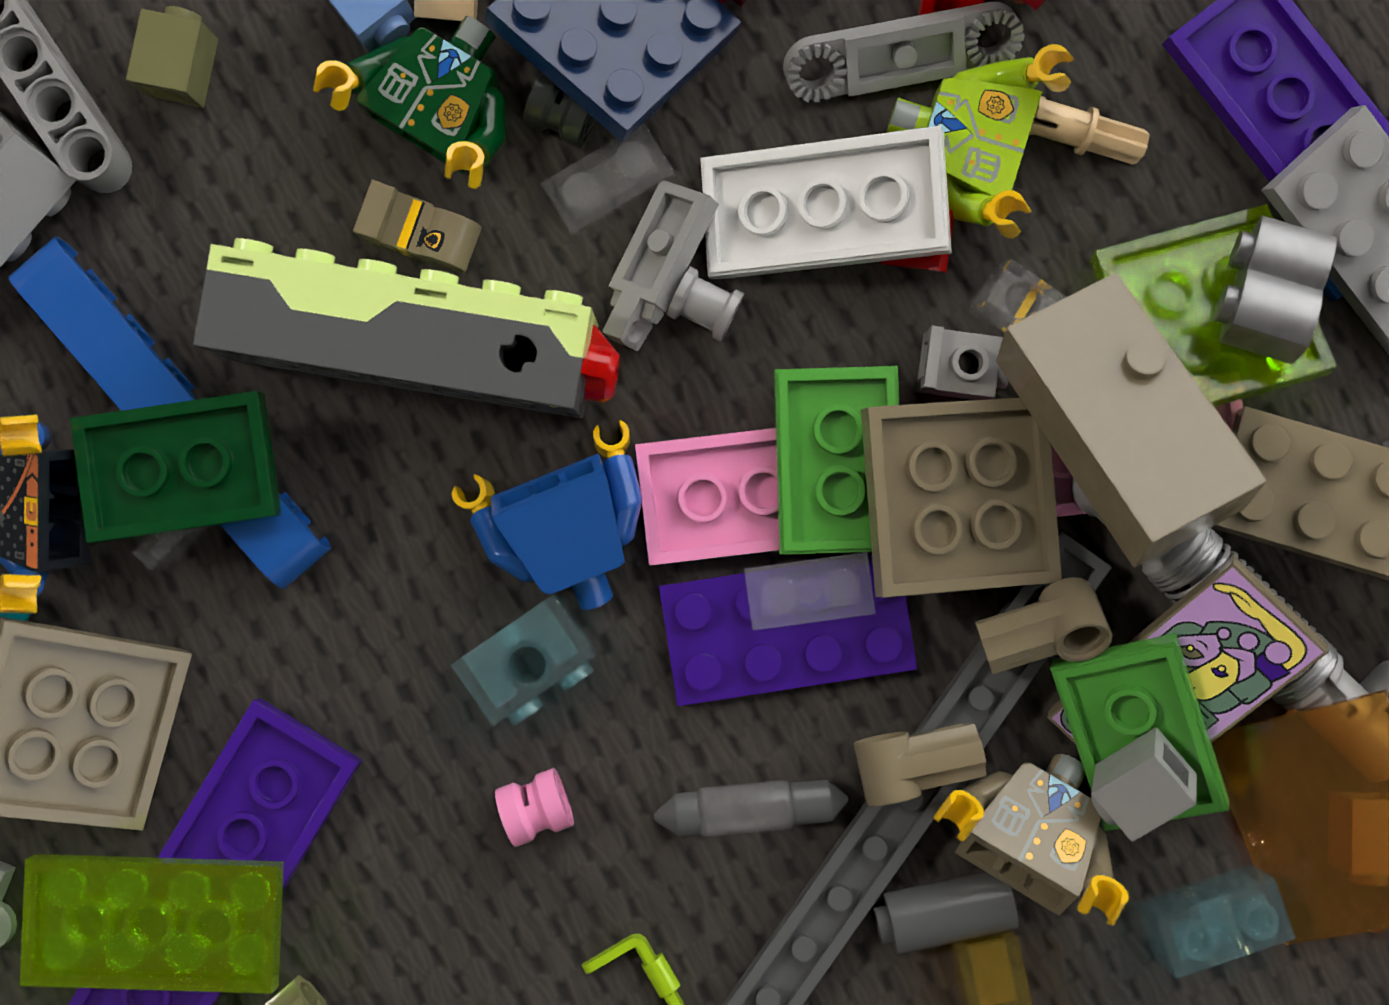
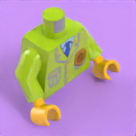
M1052 44L1042 48L1034 59L1026 57L998 61L960 71L952 78L942 80L934 95L931 108L897 98L886 133L941 126L944 131L949 210L953 211L954 219L981 226H989L994 223L1002 236L1013 239L1021 231L1015 222L1005 219L1006 216L1013 211H1022L1026 214L1031 212L1021 194L1012 191L1042 94V91L1033 88L1041 81L1051 91H1065L1071 83L1068 76L1064 73L1049 74L1056 64L1061 62L1069 63L1074 58L1061 45Z

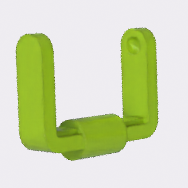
M636 933L626 937L581 965L585 973L589 974L635 948L643 961L641 966L659 997L664 998L668 1005H684L676 991L680 987V983L662 952L656 955L647 939L641 934Z

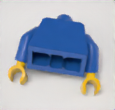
M619 420L620 431L623 437L615 445L605 444L601 440L599 426L595 427L593 431L595 447L602 456L607 457L603 463L598 453L494 495L493 486L488 480L474 474V479L480 486V494L475 501L470 503L466 501L461 488L454 486L451 493L453 501L458 506L473 513L470 523L491 563L523 583L535 582L544 594H553L571 586L579 607L583 610L600 607L613 597V592L605 572L618 568L625 563L622 547L635 537L642 503V495L633 459L631 456L625 455L630 444L629 428L625 422Z

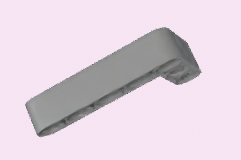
M0 0V5L4 4V9L0 15L1 79L61 169L68 176L99 193H112L121 189L128 182L132 173V161L128 151L28 1ZM38 52L35 64L30 69L23 71L25 60L31 54ZM71 101L69 114L63 120L55 122L58 108L63 103ZM105 150V158L102 165L97 170L88 172V162L91 156L97 151Z

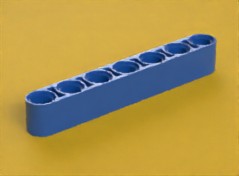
M53 237L8 277L9 282L17 293L121 411L197 400L190 392L194 386L169 358L163 361L151 348L155 344L152 338L130 313L126 316L122 315L112 303L116 297L91 269L85 272L73 259L77 253L60 238ZM285 491L282 495L279 493L282 516L222 525L258 568L271 581L284 589L332 548L330 541L325 536L320 540L310 529L308 524L312 522L311 519Z

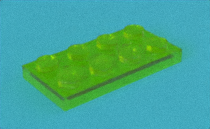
M55 854L32 855L25 859L20 986L272 994L279 987L284 861Z

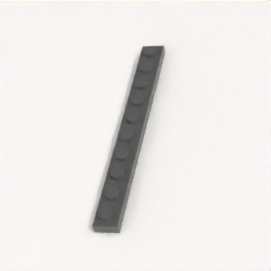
M1058 532L1062 579L1070 577L1082 578L1090 582L1095 592L1112 567L1064 532ZM1052 583L1018 586L999 614L1039 602V597L1043 590ZM980 639L914 734L972 722L975 723L984 749L1047 658L993 674ZM960 782L921 790L922 794L920 796L899 803L868 806L865 801L722 1005H803L932 823L934 814Z

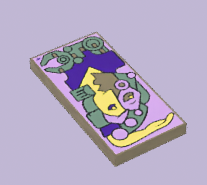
M1233 555L1128 642L1131 643L1173 633L1177 634L1211 743L1328 653L1327 643ZM1060 699L1049 710L1047 718L1075 743Z

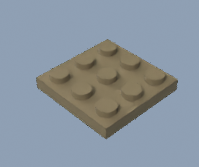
M1020 397L877 406L861 409L875 597L884 598L1054 583L1062 579L1051 444Z
M0 617V816L143 831L192 653L176 647Z

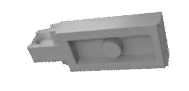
M665 180L659 182L609 284V287L614 290L611 300V306H614L602 331L609 338L623 346L638 351L651 331L652 323L658 324L662 319L719 205L710 195Z

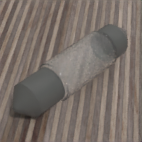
M828 779L799 782L777 780L704 787L695 792L675 793L655 812L654 819L679 837L701 834L704 837L785 830L792 829L794 825L832 822L847 804L848 796Z

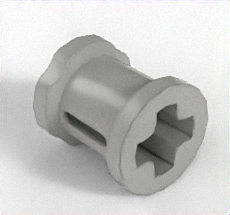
M690 266L673 296L667 316L673 319L682 316L712 331V338L721 342L742 302L744 293L737 289L729 293L699 278V271Z

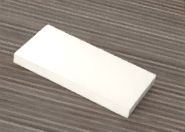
M941 126L701 158L703 193L710 195L719 204L705 232L708 277L711 279L736 278L952 253L944 131Z

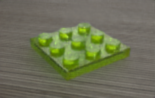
M1267 204L1095 250L1090 260L1097 281L1116 272L1119 274L1214 407L1324 377L1337 367L1318 322L1309 347L1293 365L1219 342L1222 323L1215 321L1213 318L1217 302L1226 284L1234 286L1237 269L1228 267L1231 251L1241 231L1251 233L1261 216L1273 219Z

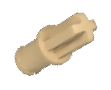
M1043 96L1040 97L1029 135L1034 134L1073 146L1074 153L1078 155H1083L1086 151H1090L1129 164H1137L1143 158L1149 142V133L1145 129L1099 116V109L1095 107H1090L1087 111L1047 100Z

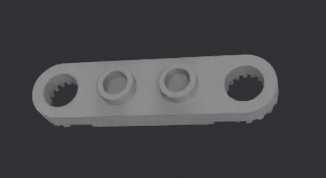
M987 2L802 38L788 50L784 58L783 71L790 89L798 98L801 97L807 102L809 100L820 102L819 99L825 98L827 100L844 94L855 96L949 78L960 71L998 61L1012 60L1016 57V51L1021 50V42L1024 41L1025 35L1023 33V24L1008 5L1001 2ZM993 21L995 24H999V21L1004 25L1006 24L1005 35L999 43L987 48L976 45L978 44L977 37L980 36L979 31H983L986 24L990 26ZM814 55L816 58H819L820 55L824 59L828 58L830 67L823 77L814 81H807L800 77L801 64L804 65L807 58L811 60Z

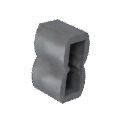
M1261 216L1251 233L1241 231L1234 243L1228 262V267L1237 269L1234 286L1226 284L1214 312L1213 319L1222 323L1219 342L1293 365L1307 350L1315 332L1322 306L1323 290L1335 255L1337 237L1265 216Z

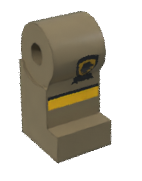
M372 180L353 232L365 243L455 272L466 273L482 226L462 215L433 207L432 203L398 192L395 187Z

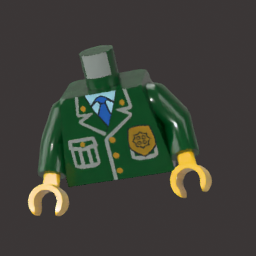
M464 17L449 42L421 27L410 37L401 36L346 64L338 61H326L317 68L313 91L318 93L324 88H334L330 103L333 109L337 111L345 110L349 105L351 93H359L356 102L368 117L445 163V178L450 179L454 171L463 174L465 170H468V186L472 189H477L481 185L483 168L492 160L506 139L505 98L499 91L500 85L494 71L481 63L496 36L484 24L472 17Z

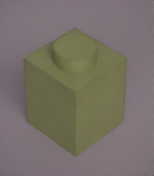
M166 6L164 13L141 9L126 81L146 97L204 108L218 38L202 22V17L193 11L176 6Z

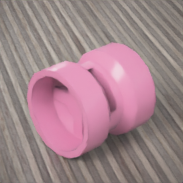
M555 768L536 774L533 782L520 786L513 782L495 790L499 815L505 832L514 847L533 841L536 833L550 829L558 832L574 825L572 810L560 776Z

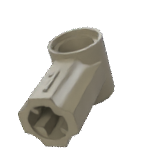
M1070 577L1060 579L1043 590L1039 597V602L975 622L993 674L1057 654L1060 658L1067 661L1079 662L1089 660L1104 652L1112 642L1111 630L1090 582L1082 578Z
M972 722L937 728L909 735L906 731L886 733L864 738L853 743L866 805L868 806L899 803L920 796L922 794L921 790L986 777V759L982 741L978 735L975 723Z

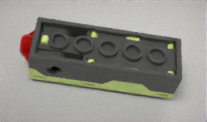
M235 238L233 248L211 244L193 345L228 360L583 419L586 400L605 403L614 397L620 355L598 329L599 325L592 308L583 306V297L563 291L546 290L544 299L520 295V286L496 280H483L482 289L467 287L458 284L459 277L456 275L429 269L421 270L420 279L396 274L397 267L392 264L370 259H359L358 268L346 267L334 263L335 256L310 249H297L295 258L272 253L273 246L243 238ZM528 351L537 352L535 363L526 362L522 366L521 372L513 371L515 360H525Z

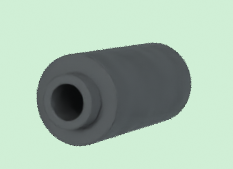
M985 871L882 893L884 906L873 908L881 944L893 943L896 955L1018 930L1019 927L1018 914L1011 886Z

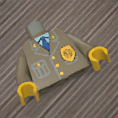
M1056 754L1052 757L1046 771L1032 763H1023L1014 775L1002 771L992 773L964 786L961 790L952 791L933 816L937 822L941 818H946L958 826L960 833L957 838L961 842L957 846L955 854L1058 916L1083 891V896L1077 906L1078 912L1086 915L1092 906L1096 907L1107 916V924L1114 926L1128 901V892L1123 885L1114 880L1107 834L1099 826L1101 816L1095 809L1092 799L1078 791L1086 773L1083 764L1076 758L1066 754Z

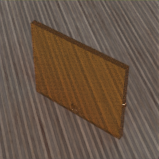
M1388 689L1301 711L1290 709L1285 715L1230 728L1211 744L1229 797V804L1284 944L1288 945L1370 931L1382 933L1385 929H1389Z

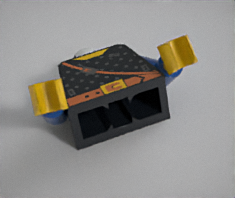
M38 415L0 417V563L10 573L2 574L0 577V613L36 614L37 596L42 592L50 570L90 564V543L86 542L74 448L45 450L51 442V434L44 424L38 422Z

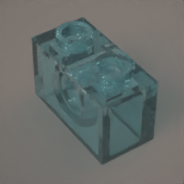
M556 593L458 659L451 666L492 726L506 717L515 726L544 706L538 697L543 691L557 682L562 690L566 691L592 673L594 670L588 660L593 658L598 653V650L559 593ZM521 647H533L542 653L546 663L542 677L526 679L517 672L514 659Z
M1250 864L1136 902L1155 960L1176 979L1296 939L1275 878Z

